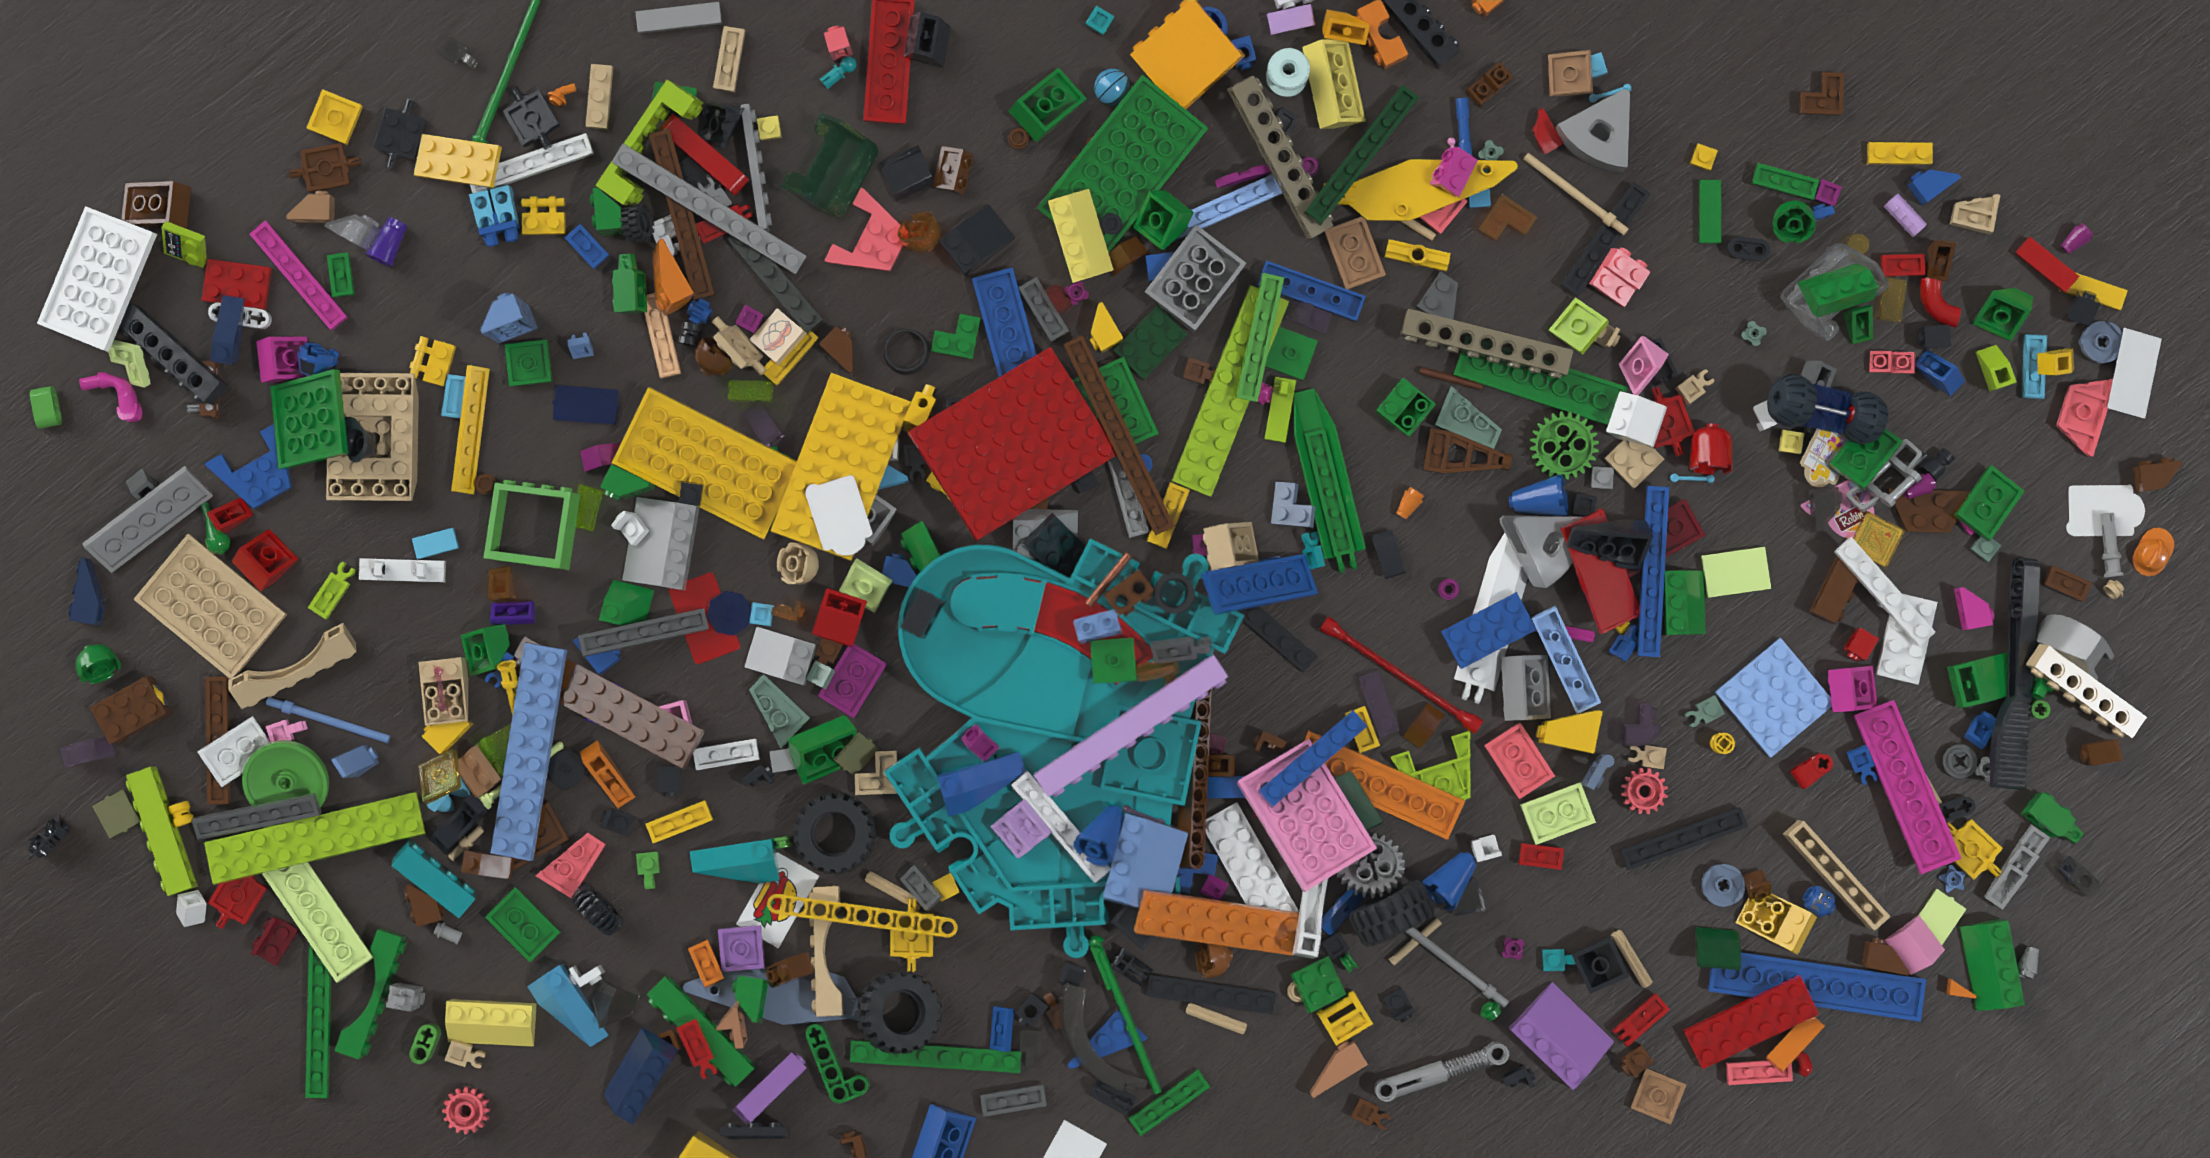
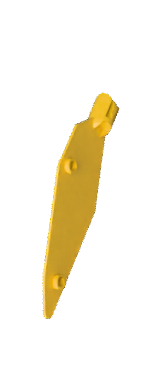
M1410 159L1355 181L1337 205H1350L1366 220L1411 221L1494 187L1513 173L1518 165L1515 161L1478 160L1460 197H1454L1440 186L1433 187L1430 184L1433 179V172L1439 167L1442 160ZM1483 169H1489L1490 173H1484Z

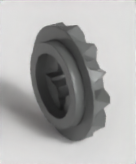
M1954 745L1948 748L1942 756V766L1945 768L1946 773L1954 778H1966L1976 769V754L1966 745ZM1954 756L1958 758L1965 756L1962 760L1965 768L1961 765L1954 766L1956 763Z

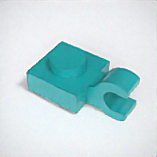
M1318 531L1311 533L1312 540L1309 537V533L1302 534V541L1305 545V549L1302 552L1306 556L1310 570L1325 566L1321 545L1317 546L1320 540Z
M1542 949L1543 971H1565V964H1576L1572 955H1564V949Z

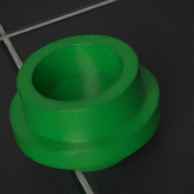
M1489 1001L1484 1004L1480 1014L1482 1018L1488 1021L1497 1018L1501 1013L1499 1003Z

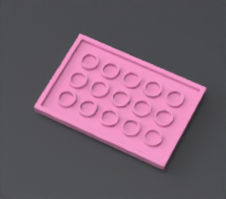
M1310 739L1236 782L1303 892L1308 891L1377 849L1325 763L1272 808L1258 793L1263 786L1313 745Z

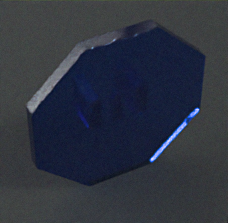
M724 591L710 601L707 619L717 633L734 636L749 626L752 608L742 594Z

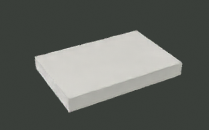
M252 716L199 750L198 754L220 786L223 787L243 774L244 767L253 753L263 745L270 743V741Z

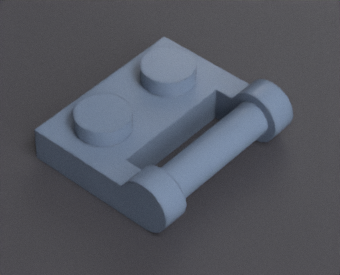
M1597 755L1581 782L1582 786L1590 790H1594L1595 787L1599 788L1605 778L1602 775L1607 767L1613 766L1614 758L1611 755Z

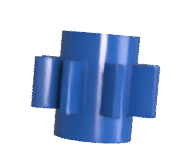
M702 298L698 302L693 300L686 313L690 315L689 320L698 325L701 322L706 324L713 312L709 308L710 303Z

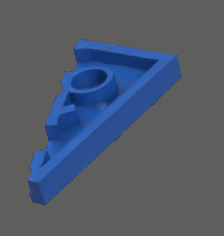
M1118 1009L1067 1064L1069 1068L1073 1069L1134 1045L1129 1032L1125 1028V1025H1127L1126 1020ZM1136 1027L1141 1041H1145L1148 1037Z

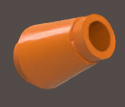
M1412 487L1408 491L1405 490L1396 513L1407 520L1408 516L1423 502L1424 495Z

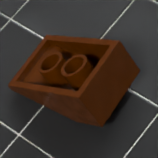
M174 181L125 183L121 220L140 227L162 228L164 222L167 221L187 228L191 187Z

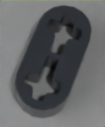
M1966 796L1939 804L1941 811L1942 807L1945 809L1952 808V812L1946 814V822L1968 816L1975 811L1976 807L1974 800ZM1963 800L1965 803H1969L1966 812L1964 809L1957 810L1956 808L1963 804Z

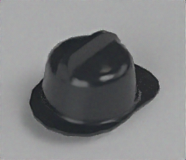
M346 417L347 456L350 461L357 463L370 456H376L375 436L363 429L356 418Z

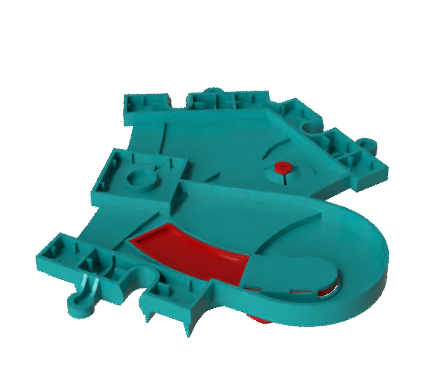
M1089 539L1070 578L1017 551L1002 546L978 544L957 548L943 554L927 565L912 582L902 602L898 622V636L904 661L918 684L938 701L972 718L927 756L922 748L919 747L884 770V774L913 815V818L907 822H898L892 827L890 840L894 846L906 848L913 843L915 837L925 833L935 850L940 853L949 847L950 842L954 838L965 837L969 839L974 847L973 853L968 858L957 860L948 868L977 913L981 914L999 902L1009 907L1010 930L1066 927L1067 935L1063 944L1064 951L1072 958H1080L1087 953L1089 948L1088 938L1084 934V926L1105 925L1109 923L1108 909L1104 904L1103 895L1110 871L1094 883L1052 832L1030 851L1017 859L990 827L1023 800L1011 786L1017 779L970 811L949 817L937 775L984 762L962 741L966 731L977 724L983 732L999 745V748L986 761L1020 751L1025 772L1028 771L1034 777L1035 772L1212 655L1214 649L1225 654L1244 614L1238 611L1214 614L1209 597L1195 590L1199 579L1202 578L1201 574L1208 571V562L1200 554H1191L1183 562L1182 573L1189 578L1195 590L1194 601L1187 610L1177 614L1165 612L1156 603L1153 591L1151 592L1153 597L1143 604L1139 601L1134 605L1135 610L1127 616H1124V614L1119 616L1117 614L1118 622L1122 629L1121 634L1098 639L1133 638L1137 681L1093 684L1090 642L1081 644L1078 641L1074 620L1114 610L1104 594L1135 572L1140 562L1132 558L1091 608L1085 602L1123 556V554L1094 539ZM1156 570L1150 580L1153 589L1159 578L1164 576V574ZM1172 580L1163 586L1161 594L1165 603L1177 606L1185 601L1187 590L1183 583ZM920 589L928 591L946 601L926 639H921L900 627ZM1122 594L1118 595L1115 599V603L1121 607L1125 606L1128 602V598ZM1194 637L1195 642L1203 637H1210L1211 652L1207 654L1198 653L1197 659L1155 664L1151 650V641ZM1196 699L1189 703L1190 707L1182 713H1179V711L1171 715L1172 719L1164 725H1161V723L1153 727L1154 731L1146 737L1143 735L1135 739L1137 742L1130 748L1126 749L1123 747L1118 750L1119 755L1108 761L1105 759L1100 762L1101 767L1090 773L1087 771L1082 774L1083 779L1072 785L1069 783L1064 786L1065 791L1054 797L1053 794L1050 796L1080 833L1107 806H1118L1122 809L1124 816L1129 814L1170 827L1173 804L1185 805L1202 723L1201 720L1190 718ZM1112 860L1111 863H1110V862L1108 863V865H1109L1110 868H1111V866H1112L1113 860ZM1179 875L1176 877L1172 894L1180 895Z

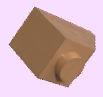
M315 191V194H308L287 214V220L300 223H334L335 198L328 195L327 191Z

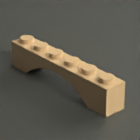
M344 623L324 632L315 649L301 661L275 671L257 672L247 670L229 679V691L241 709L247 706H254L259 700L265 697H272L279 690L285 687L290 688L297 681L303 678H310L317 671L324 668L328 669L336 662L352 657L356 653V642Z
M813 887V892L809 893V898L841 903L840 887ZM823 904L815 905L813 909L815 915L823 916L826 913V907ZM838 907L835 910V916L840 911L841 907ZM810 919V927H814V935L810 936L811 948H814L815 957H811V965L813 970L815 969V978H812L811 986L812 991H816V1000H812V1012L816 1013V1017L844 1016L843 994L832 980L826 964L825 945L832 922Z

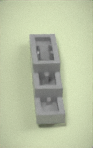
M2031 824L2000 869L2002 873L1995 877L1984 897L2003 910L2027 878L2028 871L2039 858L2038 854L2050 837Z

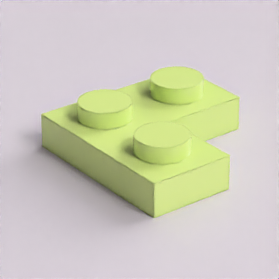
M113 340L108 352L111 362L125 365L130 384L140 387L150 385L149 372L146 368L143 351L140 346Z

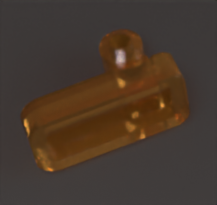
M1155 661L1136 666L1138 681L1164 677L1165 685L1176 679L1175 675L1180 673L1178 661L1155 664Z

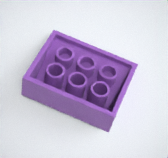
M1553 982L1508 1027L1572 1090L1588 1076L1614 1043Z

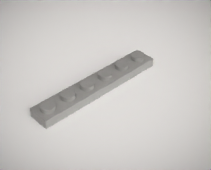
M743 104L741 107L745 109L742 113L758 226L769 232L772 218L771 214L766 211V205L769 204L768 193L763 191V184H766L764 171L760 170V163H763L761 150H757V143L760 142L759 132L754 130L753 122H757L755 109L751 110L749 104Z

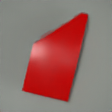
M1540 108L1538 109L1537 121L1532 131L1542 153L1547 154L1562 145L1563 142L1544 109Z

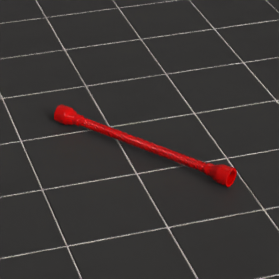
M1328 616L1319 630L1324 634L1338 638L1347 644L1349 643L1351 647L1356 650L1358 649L1365 656L1367 655L1369 659L1374 660L1381 667L1383 666L1385 670L1387 669L1399 679L1401 678L1403 682L1408 685L1410 684L1412 688L1417 691L1419 690L1421 694L1430 698L1433 702L1435 701L1437 705L1439 704V706L1446 709V711L1448 710L1452 715H1455L1456 719L1471 733L1475 734L1484 720L1475 714L1467 713L1462 709L1458 710L1454 705L1449 704L1447 700L1442 699V697L1440 698L1438 694L1433 693L1429 688L1424 687V685L1420 684L1417 680L1415 681L1408 674L1406 675L1399 668L1397 669L1395 665L1390 662L1388 663L1386 659L1381 658V656L1379 657L1377 653L1372 652V650L1368 649L1365 645L1363 646L1356 639L1354 640L1331 617Z

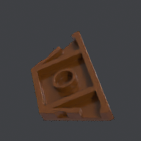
M1887 489L1888 495L1895 489ZM1933 490L1932 493L1909 500L1902 494L1895 501L1894 508L1897 515L1901 518L1905 532L1950 533L1958 519L1954 515L1971 491Z

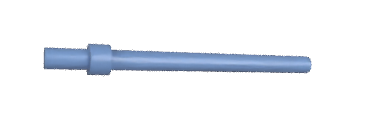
M268 697L266 705L281 709V712L286 714H297L387 744L390 740V735L296 706L294 702L288 700L281 701Z

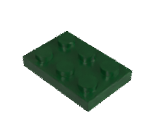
M1157 305L1113 351L1120 358L1124 357L1127 365L1142 380H1145L1188 334Z

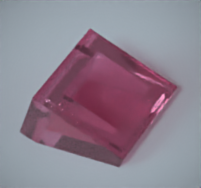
M1210 732L1209 754L1223 755L1228 738Z

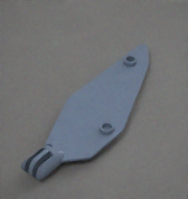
M765 968L722 972L725 980L708 988L704 987L701 978H697L685 983L683 989L687 993L732 1007L737 1001L735 993L732 992L734 980H737L738 976L768 980ZM815 969L813 970L814 973L776 988H772L770 982L768 984L764 1019L782 1025L852 1019L860 1022V1017H856V1010L860 1009V1005L857 1004L858 998L843 976L829 972L836 987L843 994L844 1016L816 1017V1013L812 1012V1000H816V991H812L811 980L815 978ZM716 986L718 988L717 994L713 995L711 993L712 987Z

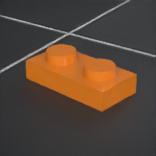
M708 940L688 948L705 988L725 980Z

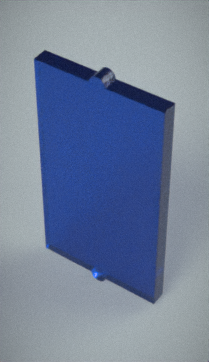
M556 385L555 400L552 402L554 404L553 420L616 425L617 409H619L617 405L619 390Z

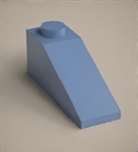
M363 745L337 756L331 761L342 778L359 777L379 764L377 760L379 756L372 746Z

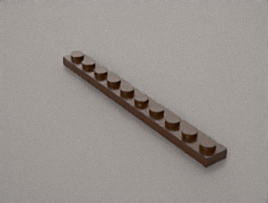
M1083 335L1063 344L1155 536L1175 527Z

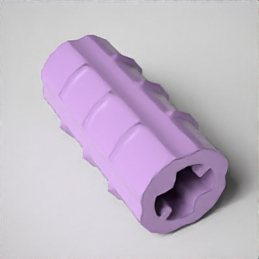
M1896 194L1884 205L1890 215L1912 237L1927 225L1921 216L1899 194Z

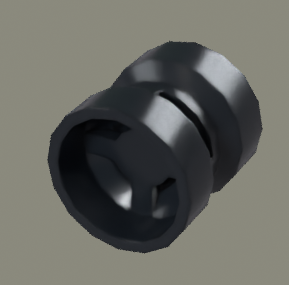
M682 322V333L678 337V343L697 347L699 343L698 335L702 332L703 326Z

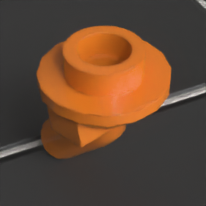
M575 84L562 86L558 89L556 88L555 91L548 92V101L557 107H560V105L565 106L566 100L564 95L576 92Z

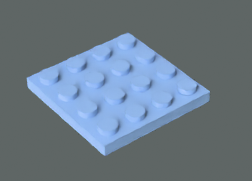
M1781 638L1777 639L1714 692L1769 758L1832 707L1830 703L1831 697Z

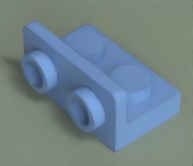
M1115 610L1074 620L1078 641L1081 644L1122 633Z

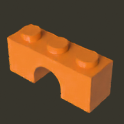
M1376 0L1357 9L1356 18L1370 24L1366 43L1369 47H1373L1376 53L1374 58L1378 66L1382 65L1385 70L1407 59L1409 54L1399 36L1388 40L1382 38L1378 32V27L1389 20V15L1382 1Z

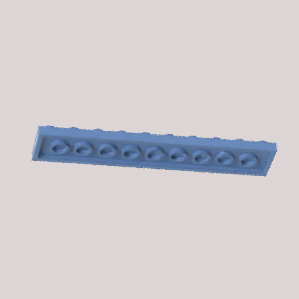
M524 643L491 847L492 854L528 861L534 860L567 650Z

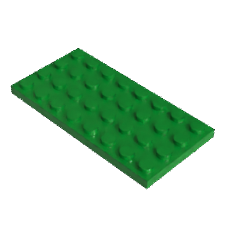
M1142 74L1037 209L1054 222L1048 203L1049 200L1089 189L1100 227L1103 217L1110 213L1117 214L1122 220V228L1116 234H1107L1101 227L1108 253H1110L1137 219L1149 191L1160 190L1207 131L1208 127Z

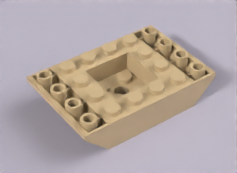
M340 373L344 417L356 418L363 429L372 434L378 433L380 441L375 446L377 455L362 459L360 462H351L347 454L327 459L326 500L412 501L417 484L419 396L415 374Z

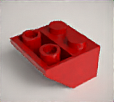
M826 588L812 635L853 647L867 601Z

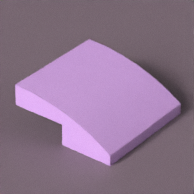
M1025 799L990 826L1017 859L1030 851L1052 832Z

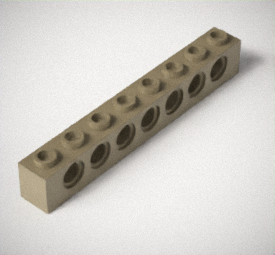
M1250 76L1228 88L1227 90L1306 238H1313L1333 226L1331 213L1321 226L1304 214L1319 192L1314 190L1310 174L1308 172L1305 173L1302 168L1303 161L1301 157L1293 151L1291 138L1284 134L1281 119L1274 115L1272 102L1268 97L1265 98L1260 80ZM1250 94L1256 97L1255 106H1251L1248 103ZM1260 113L1266 116L1267 120L1264 125L1258 121ZM1270 132L1276 135V142L1274 144L1268 140ZM1280 151L1286 154L1285 162H1281L1278 159ZM1291 169L1296 172V179L1294 181L1288 178V172ZM1301 188L1306 191L1304 200H1301L1298 196V191Z
M1407 309L1400 334L1408 342L1417 343V340L1425 342V345L1428 347L1437 348L1439 345L1446 347L1445 350L1448 352L1458 353L1459 350L1467 352L1466 356L1478 358L1483 356L1487 357V361L1492 363L1503 361L1507 362L1509 367L1520 369V366L1527 367L1529 372L1540 374L1541 371L1547 372L1549 377L1561 379V376L1565 377L1568 374L1573 354L1572 349L1412 309ZM1426 324L1430 329L1429 334H1421L1419 325ZM1440 330H1448L1450 339H1442L1439 335ZM1461 335H1468L1471 343L1469 345L1462 344L1460 341ZM1482 340L1490 341V350H1484L1481 347ZM1502 345H1509L1511 347V355H1504L1502 353ZM1523 350H1529L1532 353L1531 360L1527 361L1522 357ZM1544 355L1552 357L1553 364L1551 366L1543 363Z

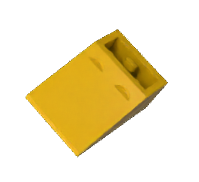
M1771 893L1770 896L1764 899L1750 900L1748 897L1736 924L1798 955L1817 917Z

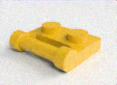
M1353 990L1347 993V997L1327 1009H1321L1316 1012L1336 1046L1373 1024ZM1353 1003L1356 1007L1334 1022H1329L1328 1017Z

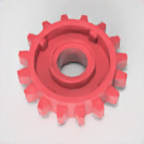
M1638 768L1637 774L1631 771V777H1624L1627 782L1621 785L1624 788V792L1620 795L1626 798L1623 803L1630 804L1629 810L1631 811L1637 808L1638 814H1641L1643 810L1646 814H1650V809L1657 812V806L1664 805L1662 799L1668 797V795L1664 794V790H1667L1668 787L1662 784L1665 779H1659L1658 772L1651 774L1652 771L1647 768L1645 773L1642 768ZM1643 785L1649 788V794L1646 797H1642L1639 793V789Z
M469 1086L464 1087L463 1092L460 1088L456 1089V1095L450 1093L448 1096L451 1100L444 1101L447 1108L442 1110L447 1116L444 1118V1121L450 1122L449 1128L455 1127L456 1133L464 1130V1134H468L470 1129L474 1133L478 1131L477 1126L480 1128L484 1127L483 1120L489 1119L486 1113L491 1111V1108L486 1105L489 1099L485 1100L483 1098L485 1093H477V1088L470 1091ZM463 1105H468L471 1108L469 1116L462 1112Z

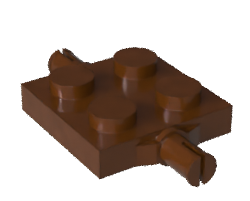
M343 143L300 150L302 158L301 168L289 170V176L291 179L303 176L309 193L351 185L349 177L350 167L361 166L362 162L360 157L348 159L345 155Z

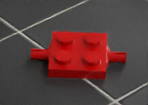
M1659 387L1653 388L1651 391L1655 402L1667 407L1654 449L1664 445H1672L1676 457L1683 455L1684 452L1680 442L1684 438L1692 436L1695 432L1682 397L1677 395L1672 398H1663Z
M254 876L220 883L208 904L215 907L221 913L215 926L223 929L228 919H235L246 925L268 887L258 882Z

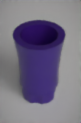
M388 217L385 225L382 226L378 236L365 255L380 264L392 268L407 226L399 220Z

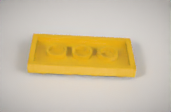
M422 134L414 175L428 179L494 188L502 147L493 144Z

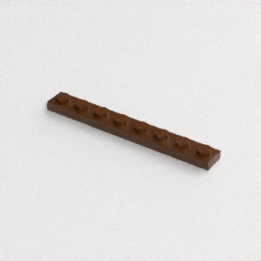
M670 129L649 134L657 164L683 179ZM666 195L689 284L694 292L693 299L714 295L693 212Z

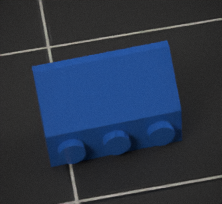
M930 1104L912 1158H963L977 1118L944 1106Z

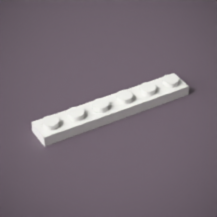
M585 133L553 144L548 150L541 148L499 163L494 188L594 155L588 135ZM470 185L472 193L494 189Z
M1849 537L1834 551L1917 646H1921L1935 633L1933 628L1852 537Z
M1028 771L1011 784L1051 829L1052 834L1094 883L1111 870L1109 865L1098 866L1086 861L1087 856L1083 853L1079 855L1076 852L1073 842L1080 834V831L1052 798L1046 795L1040 784Z

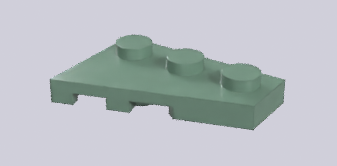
M1452 386L1448 391L1434 425L1492 449L1495 448L1502 431L1500 427L1475 408L1471 402L1461 396Z
M765 674L749 689L780 749H782L788 742V738L794 736L810 717Z

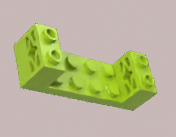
M666 80L624 144L642 154L646 149L645 143L650 138L649 134L658 131L657 126L661 120L664 121L670 113L669 108L682 117L692 120L693 117L696 118L701 113L703 102L678 84ZM611 161L596 186L623 205L639 204L643 198L642 193L644 189L624 175L629 173L628 171Z

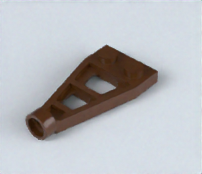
M1430 428L1423 471L1442 474L1495 469L1509 471L1512 454L1501 453L1451 431ZM1451 444L1465 448L1467 452L1465 461L1450 463L1447 460ZM1477 450L1486 453L1488 456L1487 462L1485 464H1472L1470 461L1472 451ZM1499 458H1502L1501 465L1498 463Z

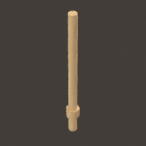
M1530 153L1525 156L1524 160L1599 216L1604 224L1608 227L1612 226L1622 235L1627 233L1629 228L1619 222L1614 214L1611 212L1607 213Z

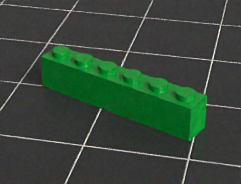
M669 975L665 976L646 994L649 997V1003L656 1009L659 1007L664 1012L663 1017L670 1024L674 1022L679 1027L697 1018L714 1054V1058L709 1061L724 1074L722 1078L730 1086L733 1084L736 1087L757 1067L740 1049H735V1044L722 1030H716L717 1025Z

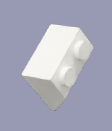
M1619 392L1606 432L1617 439L1654 447L1667 407L1637 395Z

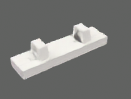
M360 558L359 580L445 582L446 561ZM383 565H385V575L382 573Z

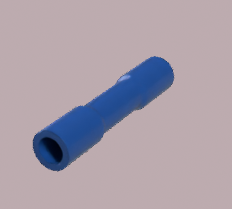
M1468 98L1456 99V114L1459 127V147L1472 156Z

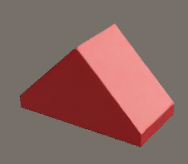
M240 497L209 511L207 515L219 532L228 533L250 518L253 513Z

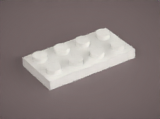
M1903 594L1932 627L1938 602ZM1889 615L1875 675L1918 685L1929 639L1921 646H1917Z

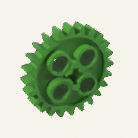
M1560 411L1559 417L1551 413V420L1544 417V425L1537 423L1540 430L1532 431L1537 437L1530 438V441L1535 443L1534 446L1530 447V450L1536 451L1531 457L1539 458L1536 466L1543 464L1542 472L1549 469V477L1554 473H1557V475L1564 474L1568 480L1569 474L1572 473L1577 478L1578 470L1584 474V466L1592 467L1588 462L1589 460L1596 461L1592 453L1599 452L1593 446L1599 443L1598 440H1593L1597 432L1590 433L1593 425L1585 426L1586 418L1579 421L1580 414L1573 418L1571 411L1568 412L1567 416H1564L1563 412ZM1560 425H1567L1569 428V432L1565 436H1560L1557 433ZM1576 430L1577 434L1568 442L1569 448H1563L1556 459L1552 460V456L1561 448L1559 443L1561 441L1566 442L1572 432ZM1578 438L1585 440V446L1582 449L1574 448V441ZM1548 441L1555 443V449L1552 452H1546L1543 449L1544 444ZM1565 454L1571 456V463L1566 466L1560 464V458Z

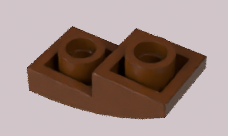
M1499 62L1465 92L1480 107L1514 77Z

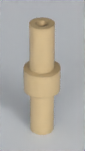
M478 825L467 837L464 836L459 841V845L448 854V857L454 861L465 850L468 851L484 830Z

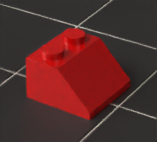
M268 529L240 547L231 562L260 591H263L292 567L298 558Z

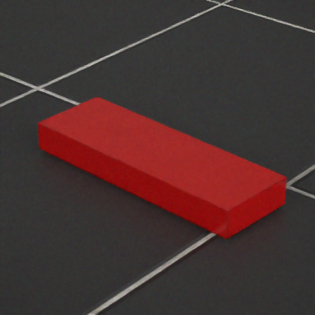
M2030 236L2015 252L2019 258L2063 293H2066L2080 277Z

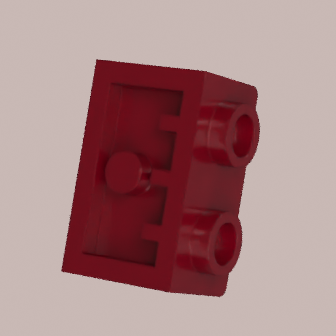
M276 916L266 921L263 926L265 931L261 937L258 936L251 946L253 948L251 952L253 956L258 955L274 966H278L300 930L283 918Z

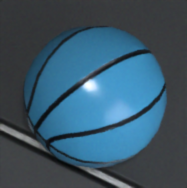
M1107 69L1101 72L1094 84L1096 97L1100 102L1108 106H1118L1131 90L1128 76L1118 69Z

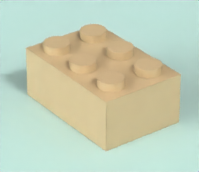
M1252 522L1227 523L1204 528L1203 540L1208 549L1207 561L1212 571L1259 562Z

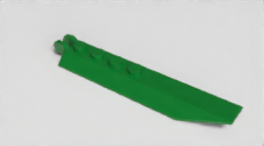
M1315 388L1294 393V437L1311 506H1315L1314 518L1324 559L1336 557L1338 570L1340 573H1343L1345 567L1341 555L1349 554L1350 566L1352 570L1357 569L1354 552L1365 550L1366 547L1336 426Z

